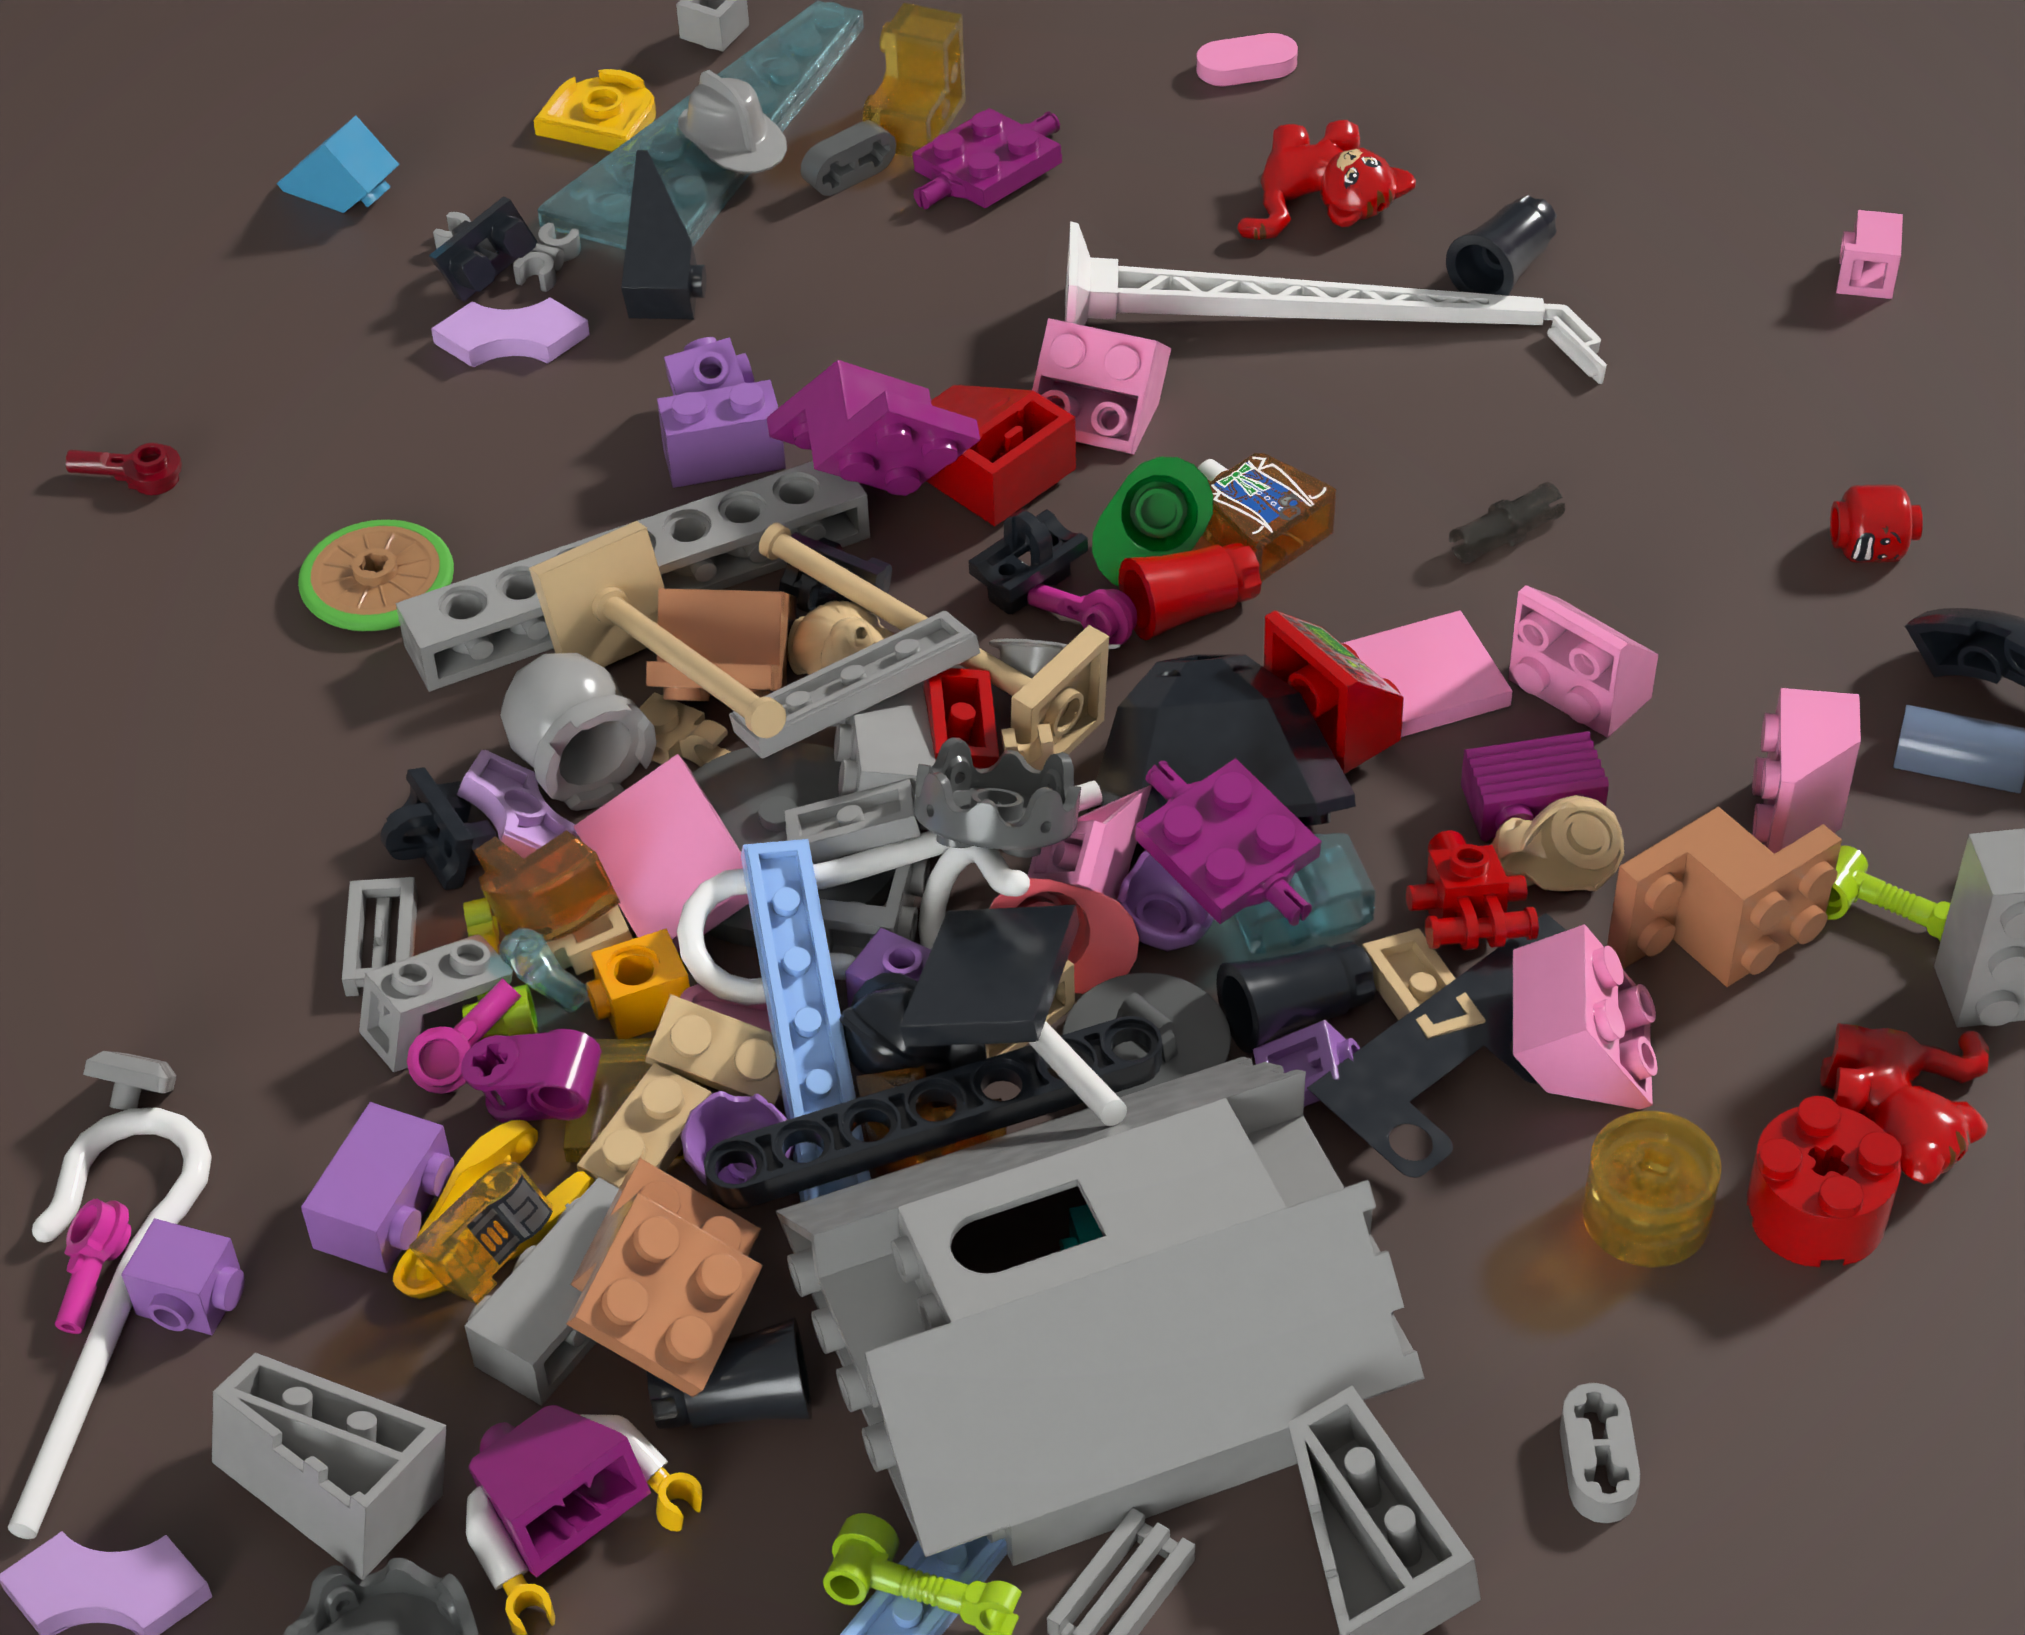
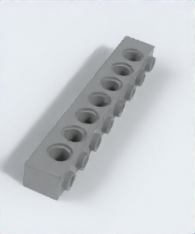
M813 461L638 520L639 523L647 527L665 589L722 590L785 568L787 562L780 558L770 560L759 552V542L763 533L771 524L776 522L789 528L791 534L797 532L814 540L824 537L841 544V547L870 538L867 494L860 483L846 481L839 476L815 470ZM623 526L396 603L404 646L428 691L445 687L553 649L554 647L529 568Z

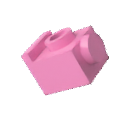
M1858 210L1854 232H1843L1839 258L1841 266L1836 293L1892 299L1901 258L1903 214Z

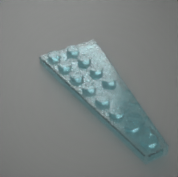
M817 0L717 75L721 78H735L749 83L757 93L763 113L783 132L864 29L863 11L843 7L834 2ZM689 95L545 201L537 209L539 224L542 227L548 222L553 223L555 231L569 234L572 229L579 230L580 238L626 250L637 150H648L694 246L750 173H737L720 167L679 131L678 118L688 108Z

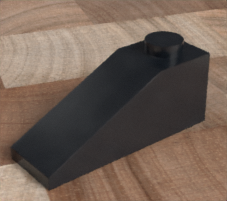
M637 150L621 285L628 317L636 319L694 320L696 298H705L706 294L705 265H697L692 241L648 150Z

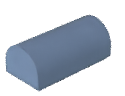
M1906 704L1893 768L2021 793L2025 778V728Z

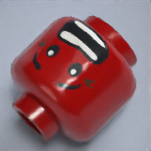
M1899 485L1851 486L1844 493L1842 500L1834 501L1831 507L1830 535L1834 548H1842L1844 555L1851 562L1900 561L1907 554L1911 541H1919L1922 535L1923 516L1920 505H1911L1907 492Z

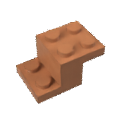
M659 588V626L759 697H764L770 694L771 691H777L787 686L788 620H796V596L779 591ZM658 655L657 661H647L646 686L663 688V700L709 701V692Z
M1718 806L1619 866L1607 946H1610L1616 952L1623 969L1646 955L1651 957L1659 954L1673 939L1726 987L1749 973L1752 975L1759 974L1767 969L1779 954L1798 942L1806 944L1812 941L1823 930L1828 919L1826 910L1831 888L1837 878L1836 866L1842 839L1822 824L1774 854Z
M639 1158L630 1166L570 1284L582 1291L566 1325L694 1397L704 1390L763 1265L748 1257L761 1228L649 1162Z

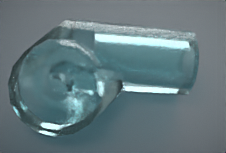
M518 928L503 938L499 947L500 957L503 962L507 963L514 970L519 979L568 1013L576 1011L583 1004L587 997L586 985L560 966L542 934L529 928Z

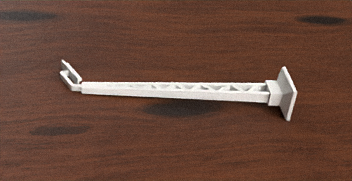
M1070 221L1065 288V322L1085 326L1088 318L1116 320V313L1543 325V320H1553L1552 327L1547 331L1548 337L1589 377H1592L1598 384H1602L1604 381L1607 364L1596 354L1599 352L1601 338L1568 306L1544 304L1543 298L1118 266V259L1091 258L1079 224Z

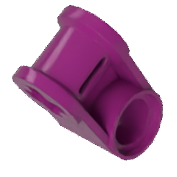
M556 1029L548 1033L514 1036L494 1035L475 1043L466 1052L461 1064V1073L469 1086L484 1093L488 1112L493 1119L500 1123H507L512 1120H573L586 1114L602 1050L592 1037L572 1029Z

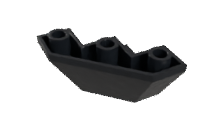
M1196 654L1156 662L1117 707L1096 779L1102 794V804L1088 809L1087 813L1151 785L1146 782V775L1154 765L1158 768V762L1166 761L1187 784L1202 781L1236 758L1305 826L1330 823L1331 812L1356 807L1353 789L1298 690L1245 654ZM1153 786L1150 790L1142 820L1167 803V800Z

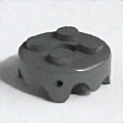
M953 737L943 743L932 767L931 765L918 764L914 814L925 828L937 834L936 841L941 845L951 848L976 846L1001 849L1004 853L1011 856L1029 858L1040 855L1042 847L1054 845L1067 839L1076 830L1081 787L1074 786V767L1071 757L1067 753L1061 752L1050 755L1041 771L1031 767L1019 752L1006 750L991 767L977 769L973 766L971 750L967 743L960 738Z
M400 1557L389 1560L385 1568L367 1575L364 1580L350 1573L343 1566L333 1565L324 1569L313 1581L310 1597L304 1611L284 1632V1635H479L468 1598L455 1576L449 1573L443 1578L437 1577L423 1570L415 1563Z

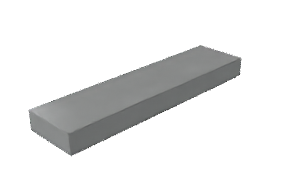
M942 611L764 696L771 697L779 702L786 711L785 725L774 737H758L747 728L745 718L735 711L729 714L733 731L763 759L980 654L977 635L947 611Z

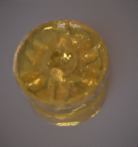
M1661 1111L1633 1112L1620 1116L1608 1123L1599 1132L1592 1146L1582 1206L1583 1220L1592 1239L1613 1257L1638 1266H1668L1681 1262L1700 1249L1708 1236L1721 1177V1160L1715 1144L1694 1123L1680 1116Z

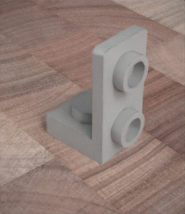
M925 859L896 868L886 907L866 905L855 901L843 902L821 899L820 905L829 953H846L856 958L880 928H884L914 942L917 930L918 909L913 907L915 896L923 897L927 880L930 876V860Z
M473 935L366 972L359 1033L393 1072L408 1068L407 1057L409 1047L415 1038L424 1031V1014L488 992L502 978L510 984L513 970L481 935Z

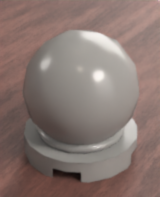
M578 653L543 654L516 672L503 698L500 716L511 749L523 761L534 768L536 780L552 799L564 801L571 810L579 811L598 808L608 803L625 791L620 783L632 774L639 762L645 769L651 763L657 743L654 725L631 699L623 697L616 680L604 667Z

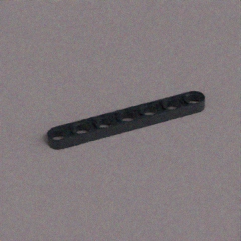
M1136 1016L1119 1017L1061 1035L1063 1040L1114 1093L1142 1085L1152 1080L1160 1071L1162 1064L1161 1033L1154 1023L1145 1018ZM1134 1041L1145 1045L1150 1052L1141 1059L1130 1061L1116 1056L1112 1050L1123 1042ZM1029 1045L725 1139L715 1144L706 1154L704 1170L707 1191L713 1201L725 1208L733 1210L750 1208L1084 1102L1064 1080L1051 1076L1048 1072L1051 1068L1050 1065ZM999 1081L1011 1082L1021 1090L1016 1097L1005 1101L993 1100L983 1092L988 1085ZM935 1101L946 1102L955 1109L951 1117L936 1122L928 1121L918 1114L919 1109L923 1105ZM866 1122H878L889 1129V1133L884 1138L875 1142L860 1141L852 1135V1131L857 1126ZM803 1142L814 1143L823 1150L817 1159L807 1163L793 1162L785 1156L786 1151L791 1146ZM730 1164H748L756 1170L750 1180L740 1184L725 1183L718 1178L719 1172Z

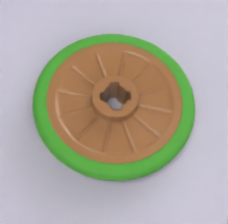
M371 520L342 528L319 542L310 551L301 566L298 587L306 607L315 616L330 625L352 631L386 630L400 626L396 603L450 585L453 579L454 563L449 548L443 540L425 527L401 520Z

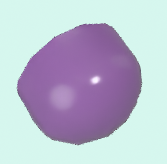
M1146 850L1141 853L1138 861L1120 886L1117 901L1133 917L1139 941L1143 944L1167 952L1193 945L1205 935L1214 920Z
M724 1091L715 1092L692 1109L688 1115L681 1133L685 1161L701 1182L707 1186L704 1160L707 1152L715 1144L788 1119L772 1103H768L759 1094H754L753 1096H732ZM794 1145L785 1153V1156L792 1160L794 1154ZM730 1164L719 1172L718 1178L725 1183L740 1184L750 1180L756 1170L748 1164Z

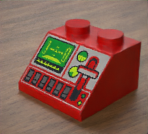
M1276 610L1265 616L1264 668L1301 693L1344 774L1401 740L1404 697L1390 680L1382 679L1359 659L1356 652L1349 645L1341 644L1321 626Z

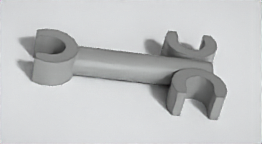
M449 212L447 214L449 231L436 228L433 232L436 249L453 237L451 231L464 220L471 222L467 215L459 212ZM549 222L539 230V244L537 243L536 247L523 258H518L514 261L513 269L517 285L522 286L528 277L538 275L541 291H549L556 284V271L561 269L563 262L574 259L581 252L579 230L572 229L565 238L556 239L554 224ZM487 238L478 244L480 247L493 253L496 252Z

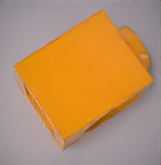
M667 928L591 952L595 980L586 982L589 1001L597 1020L608 1017L619 1042L657 1030L670 995L672 994L680 998L681 994L690 987L688 973Z

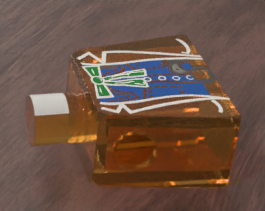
M1254 453L1229 470L1213 459L1204 461L1198 467L1207 477L1213 493V515L1202 536L1211 545L1218 544L1223 547L1229 544L1242 543L1244 546H1250L1259 563L1261 582L1334 533L1336 489L1265 453Z

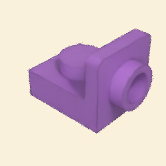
M1323 1020L1254 1048L1253 1053L1256 1064L1268 1062L1281 1065L1284 1073L1296 1069L1306 1071L1305 1107L1320 1101L1307 1087L1329 1071H1331L1334 1080H1339L1337 1065L1347 1058L1353 1061L1352 1054L1358 1051L1360 1047L1354 1039L1349 1038L1346 1040L1326 1020Z

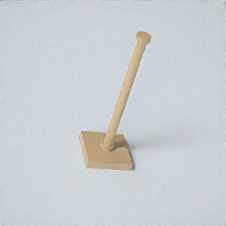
M638 521L529 568L555 653H578L605 667L648 648L745 718L747 728L758 737L771 738L783 729L786 722V711L779 702L771 697L757 696L658 625L659 588H664V584L647 527Z
M778 522L771 524L760 539L759 552L770 560L778 558L784 560L900 630H904L928 618L792 538L790 529ZM1088 625L1033 678L1021 673L981 648L980 654L959 664L966 669L990 671L991 684L1012 696L1011 728H1014L1016 741L1019 744H1029L1035 741L1038 737L1037 725L1050 723L1054 742L1053 754L1064 752L1069 755L1104 721L1109 636L1091 625Z

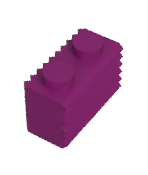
M1590 731L1464 749L1461 787L1480 839L1485 842L1495 838L1499 827L1512 817L1532 821L1549 804L1562 798L1577 795L1596 799L1606 806L1609 790L1608 777H1605V770L1601 766V759L1598 758L1597 749H1594L1593 740L1590 738Z

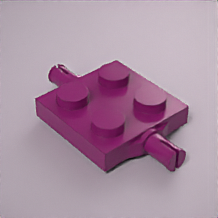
M988 108L975 114L971 119L951 131L937 136L932 142L912 153L914 171L931 179L930 182L914 190L913 195L919 207L928 209L946 196H954L968 199L983 208H987L1061 164V144L1047 138L1060 130V122L1057 116L1048 111L1029 124H1020Z
M1236 758L1202 781L1187 784L1166 761L1158 762V768L1154 765L1148 771L1145 778L1146 782L1151 784L1167 800V803L1136 824L1135 840L1219 924H1222L1245 907L1267 901L1292 926L1298 925L1299 919L1304 921L1312 910V905L1301 897L1289 885V882L1295 873L1320 857L1322 841Z

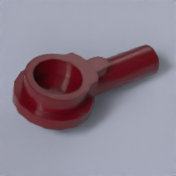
M158 443L143 444L129 455L82 450H69L66 455V469L69 473L114 476L118 481H127L129 489L137 490L144 495H160L173 489L179 481V473L182 467L181 458L177 450L171 446Z

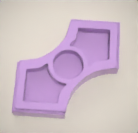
M551 297L529 307L510 310L488 308L472 301L431 328L434 344L472 367L495 358L507 356L531 357L548 364L590 335L587 319Z
M481 750L464 776L457 796L475 805L492 821L499 836L497 852L555 878L578 836L573 827L575 824L561 817L545 802L539 791V783L536 780L535 772L487 750Z
M61 1531L0 1573V1583L3 1590L39 1635H56L70 1627L88 1623L115 1624L131 1630L136 1635H160L212 1598L208 1583L167 1535L137 1549L122 1552H103L83 1547Z

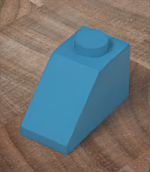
M355 115L307 155L277 185L283 192L345 213L360 200L366 207H369L391 187L385 181V178L400 164Z

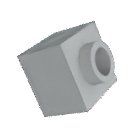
M680 0L676 4L680 38L703 45L709 49L723 52L749 26L747 0Z

